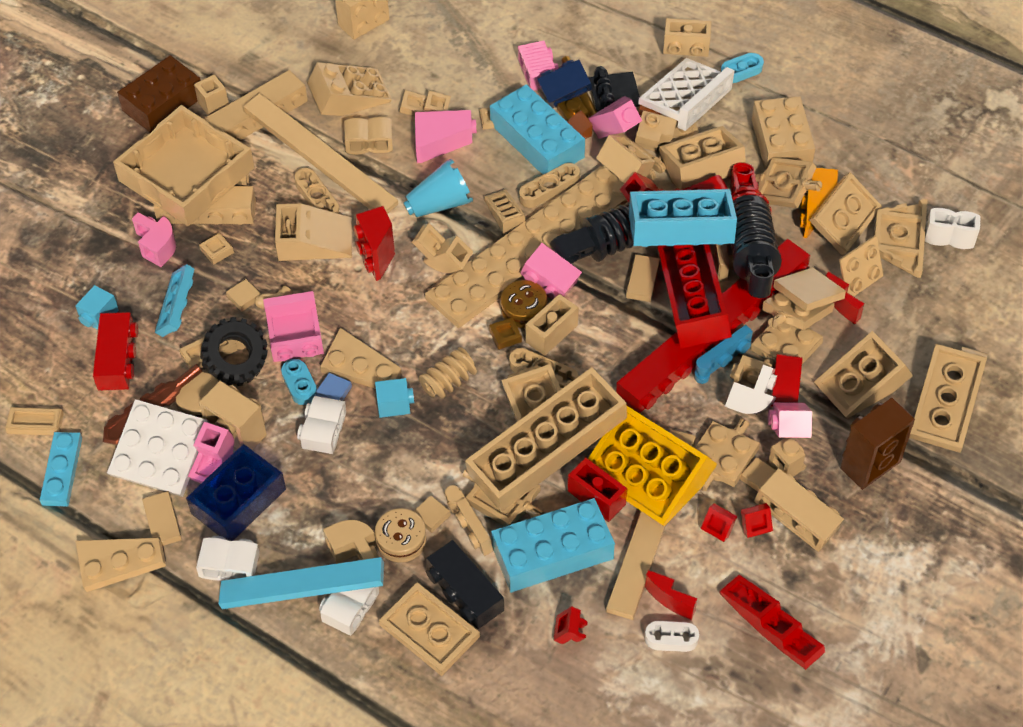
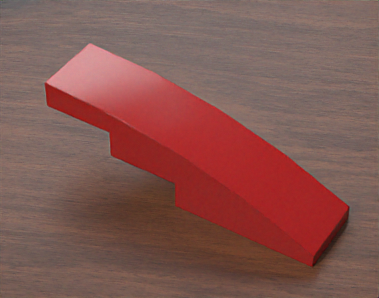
M741 575L735 577L720 590V595L749 624L805 670L825 653L824 645L804 632L802 623L781 610L778 600Z

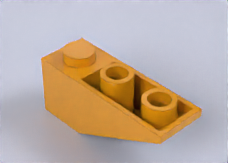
M816 168L811 178L813 181H821L822 188H820V191L807 190L801 200L800 209H805V213H801L800 228H804L803 238H808L815 229V226L809 220L837 186V169Z

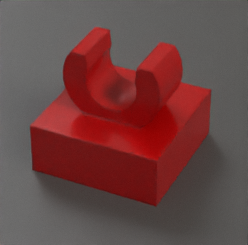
M713 503L708 509L701 529L725 542L731 533L737 516Z
M767 503L741 509L743 532L747 538L773 531L771 508Z
M571 606L557 615L553 641L565 644L571 639L575 642H580L586 638L585 634L578 631L579 628L582 629L588 625L585 619L580 618V609Z

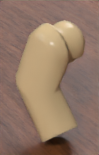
M283 286L276 294L264 293L258 295L255 298V304L258 308L265 310L263 299L292 295L293 293L290 288Z

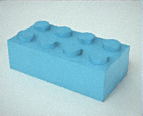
M527 84L490 105V120L493 122L494 128L542 175L565 163L575 164L585 158V138Z
M730 189L630 192L629 220L634 246L723 245L735 243L737 217Z
M595 498L491 531L493 551L510 593L614 559L615 542Z

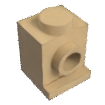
M786 437L771 447L768 464L773 469L777 470L779 468L784 473H789L794 477L806 469L804 450L798 442L791 440L790 437Z

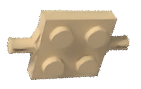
M772 157L768 168L762 174H755L756 182L759 184L758 190L769 200L770 205L798 208L807 190L820 191V188H822L821 181L811 180L816 166L813 162Z
M778 292L763 302L762 310L774 316L768 320L771 328L775 329L779 325L786 323L804 331L832 313L834 303L805 312Z
M786 323L779 325L775 329L768 326L751 344V350L762 356L763 362L772 364V367L775 366L776 354L803 357V364L823 343V336L811 330L810 327L803 331Z
M741 418L734 429L727 428L713 421L696 445L695 449L717 463L703 488H701L702 491H707L713 480L735 487L741 478V474L756 455L760 443L744 435V432L750 425L747 420L744 422V419Z
M466 468L463 472V477H466L467 479L474 482L468 475ZM476 483L471 492L466 496L471 507L504 527L516 523L524 514L532 518L544 514V511L532 505L533 500L541 491L539 484L502 512Z

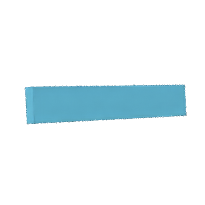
M382 557L223 580L221 581L218 604L221 609L383 586L384 561Z

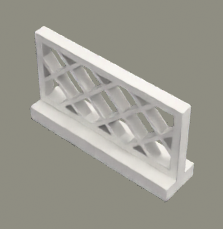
M685 58L639 98L638 104L677 120V128L686 131L732 90L735 70L726 67L720 72ZM688 67V68H691V69H693V70H691V71H685V68ZM699 77L696 80H689V78ZM683 78L684 80L674 81L673 79ZM703 86L702 89H693V87ZM683 87H687V88H688L687 90H678V89H677V88H683ZM671 88L672 90L662 91L661 89ZM681 97H691V99H681ZM658 98L660 99V101H652V100H650V99H658ZM665 98H676V100H665ZM669 107H680V109L676 111Z

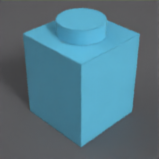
M95 285L75 305L79 321L84 326L93 327L97 330L100 313H117L119 311L114 295Z
M406 378L375 382L379 418L410 414L409 404L414 403L413 388H407Z

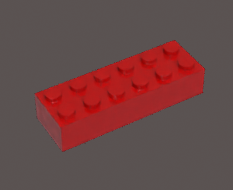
M709 244L657 246L680 348L731 338L728 314Z

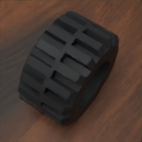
M230 317L229 321L222 319L219 321V324L212 325L210 331H207L201 346L200 359L203 361V369H207L209 374L219 381L225 382L228 386L232 384L242 386L246 381L247 383L251 382L260 373L268 350H266L267 341L263 340V332L261 330L257 331V325L253 322L251 325L247 324V319L244 318L241 321H236V317ZM227 340H237L243 343L249 352L247 361L237 365L227 363L219 354L220 344Z

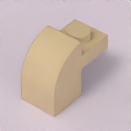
M430 223L424 224L412 241L426 256L423 262L434 270L443 273H454L462 270L473 253L457 235L444 239Z
M345 520L323 529L325 543L336 564L356 555L359 560L379 558L375 549V534L367 524L357 520Z

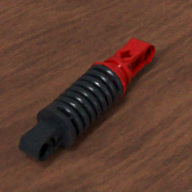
M736 163L733 165L730 182L731 196L737 217L735 243L731 244L733 268L735 273L746 281L748 293L751 296L766 298L771 293L773 276L779 271L782 263L772 222L771 207L769 206V200L758 190L754 167L748 163Z
M716 175L682 190L728 188L722 177ZM661 188V189H658V190H655V191H665V190ZM626 202L624 205H619L616 208H611L608 211H603L599 215L596 214L582 218L580 229L559 235L550 242L553 251L572 264L590 255L595 261L600 262L604 260L607 253L614 255L616 251L622 252L625 248H632L633 239L629 220L630 202Z

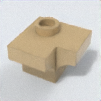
M643 110L642 121L639 123L634 142L644 149L656 152L659 144L663 142L671 143L677 120Z

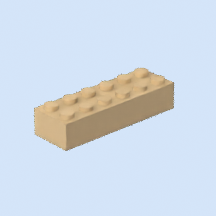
M591 367L466 459L468 475L502 512L627 418V404Z

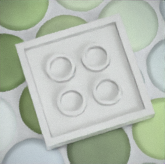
M135 399L107 474L183 497L190 479L188 475L199 453L193 445L203 423L210 422L206 419Z

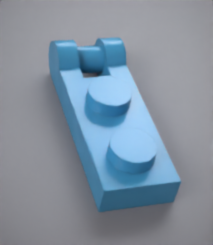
M745 325L733 333L731 338L723 340L699 357L696 361L694 375L696 382L700 384L707 383L710 379V374L720 367H726L739 353L744 354L751 347L753 331Z

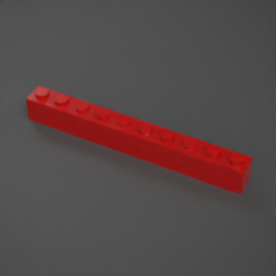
M787 239L778 246L782 263L779 271L773 276L771 293L768 297L755 298L748 293L746 281L741 278L722 293L731 335L742 328L749 320L753 321L759 315L760 310H762L763 302L779 292L773 288L774 280L810 268L808 266L810 254ZM676 332L617 382L616 392L626 402L628 407L639 414L645 409L649 410L662 394L666 395L673 389L676 382L688 377L696 366V361L699 357L725 339L680 348Z

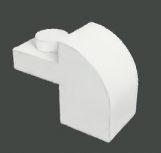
M763 365L754 389L734 382L725 407L745 414H758L767 410L776 399V397L766 394L768 389L773 390L776 383L777 375H774L775 369Z

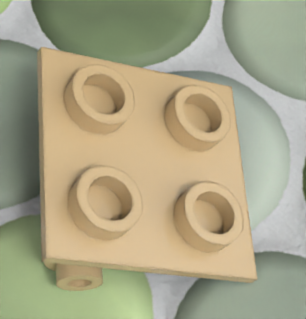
M874 235L839 259L842 276L838 278L849 284L847 293L853 297L883 277L877 235Z

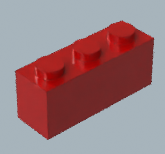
M130 312L100 313L93 378L98 391L129 390L130 379H134V366L131 363L132 358H136L134 337H138V324L133 322Z

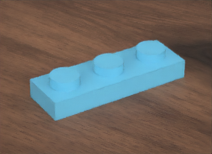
M188 264L172 273L155 329V333L161 337L177 331L181 325V314L187 305L186 297L188 290L193 284L192 277L195 270Z
M54 432L40 496L42 506H69L82 443L81 433Z

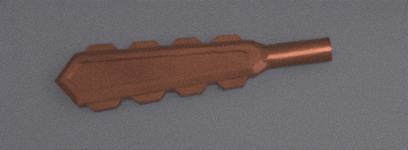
M196 363L176 380L157 385L153 393H146L140 397V401L161 407L170 406L176 401V396L180 393L181 388L203 371ZM133 403L124 409L123 414L115 415L108 420L107 425L104 426V443L118 445Z

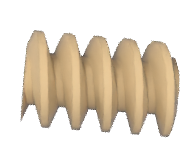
M458 347V350L452 351L450 356H445L442 362H437L434 368H429L426 374L419 375V381L429 396L435 398V395H438L443 399L445 398L443 389L449 393L453 392L451 383L460 387L461 381L459 377L464 381H468L467 371L472 375H476L477 370L467 351L462 347Z

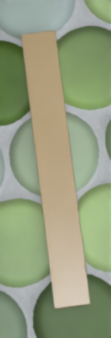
M259 93L243 106L246 114L371 210L384 206L388 214L398 205L397 198Z
M670 429L669 433L694 447L695 435ZM642 511L606 608V613L634 620L645 588L646 574L648 570L651 571L666 527Z

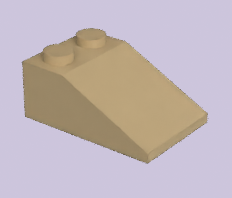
M871 331L816 379L814 383L848 419L895 392L913 375L898 356Z

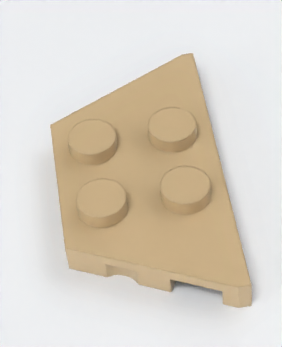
M921 199L919 204L907 206L904 203L893 208L878 209L875 220L874 235H877L880 258L917 278H921L923 271L928 199Z

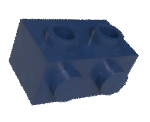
M580 59L576 61L569 60L563 63L561 68L555 71L548 70L537 79L548 105L552 108L557 107V104L592 90L591 82Z

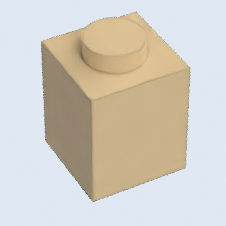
M215 75L194 84L198 104L208 116L229 104L226 88Z

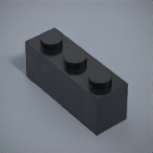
M451 540L426 558V574L433 584L438 583L442 587L445 598L451 604L455 602L460 608L459 612L468 623L472 622L477 629H480L504 611V597L454 540Z

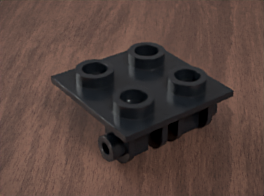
M598 66L594 71V76L588 77L591 82V92L597 112L623 96L631 99L635 107L640 106L638 104L640 95L633 72L608 75L607 69L603 66Z

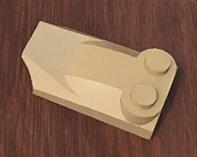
M551 364L543 367L536 365L510 374L507 379L501 380L517 422L561 390Z

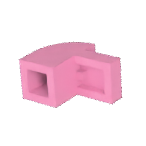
M138 212L132 218L136 234L142 237L138 241L142 257L162 267L172 257L176 249V241L171 223L164 216L157 222L152 217H146Z
M204 422L193 445L199 453L188 477L193 481L215 488L224 466L228 467L234 449V438L228 429Z

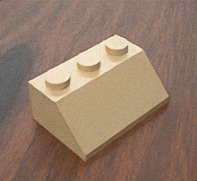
M723 126L659 147L671 182L680 190L716 175H720L722 179L731 177L734 164L746 163L745 146Z

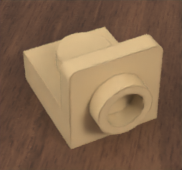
M742 355L740 363H734L730 378L734 379L733 383L740 384L743 379L756 385L763 365L772 368V364Z

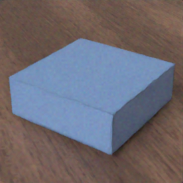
M328 373L317 389L316 395L318 397L343 401L352 388V383Z

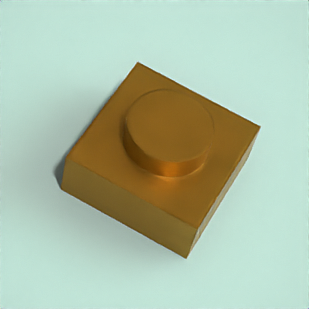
M579 97L557 104L558 112L566 121L581 110L588 118V110Z
M513 318L489 325V331L498 350L522 342L521 333Z

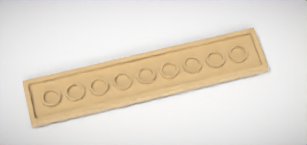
M603 165L466 263L462 270L454 272L426 292L425 299L459 329L501 298V294L506 286L515 281L525 280L524 276L520 273L526 261L541 243L553 250L550 242L559 235L580 229L582 218L596 214L599 215L603 211H608L611 208H616L628 202L619 190L625 183L620 182L614 173L604 169Z

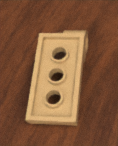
M939 344L935 345L909 438L961 453L987 361V353L962 347L960 351ZM949 371L959 372L961 379L953 380L949 378L947 373ZM943 393H950L954 396L955 401L945 402L941 395ZM942 415L948 419L949 423L947 425H939L934 418Z

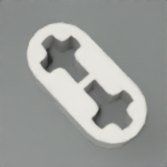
M654 621L646 627L645 643L654 650L692 651L696 648L699 640V630L695 625L687 622ZM655 631L660 632L661 640H655ZM685 632L690 637L688 642L684 641L682 637Z

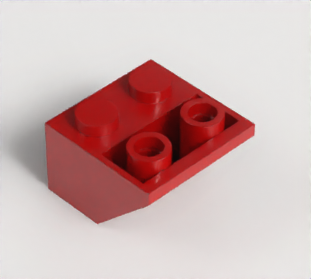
M384 206L356 214L357 225L353 226L356 238L358 239V241H355L359 255L364 254L366 270L368 273L372 272L376 281L381 280L395 255L392 222Z

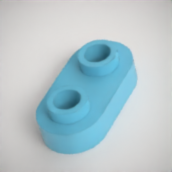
M747 53L724 62L721 66V72L726 67L735 70L733 83H737L760 74L763 70L764 60L759 54Z
M299 359L286 361L281 368V373L293 401L299 405L311 403L314 396H317V388L306 364Z

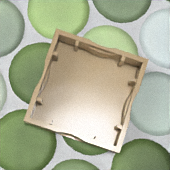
M182 105L161 121L149 135L137 141L113 162L119 182L186 226L192 224L255 168L251 148L227 133L213 128L205 119Z

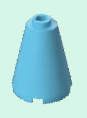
M452 159L444 162L405 196L407 201L403 203L409 215L415 214L416 217L473 202L472 197L467 198L466 196L470 191L458 168L455 169L450 166L454 163Z

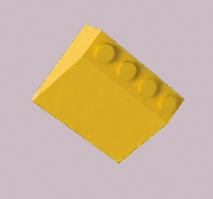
M628 406L627 418L602 436L588 457L591 462L627 488L626 501L663 526H666L703 487L717 466V463Z

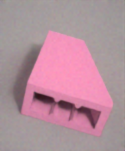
M626 96L621 97L588 118L598 139L623 133L642 121L632 100Z
M471 110L415 112L417 163H423L472 144V134L477 133L476 119L471 120Z

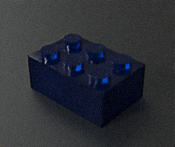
M243 444L186 497L190 512L195 518L217 535L226 538L228 541H233L286 490L283 473Z

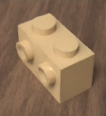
M666 18L663 54L708 57L711 21Z
M623 133L609 135L596 158L603 164L604 169L614 173L619 178V181L626 183L635 172L647 177L656 162Z
M559 294L526 324V343L545 356L578 326L579 307Z

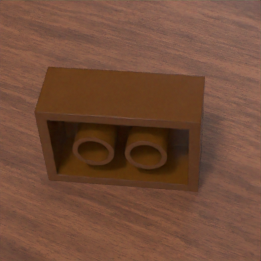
M170 55L117 92L122 111L151 133L161 121L180 105L188 109L198 102L194 84L201 81V79Z
M893 398L884 403H877L869 414L865 417L859 416L850 425L851 431L846 440L847 445L842 454L843 460L840 469L862 490L901 463L915 418Z

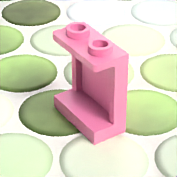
M313 291L263 299L273 362L324 354Z

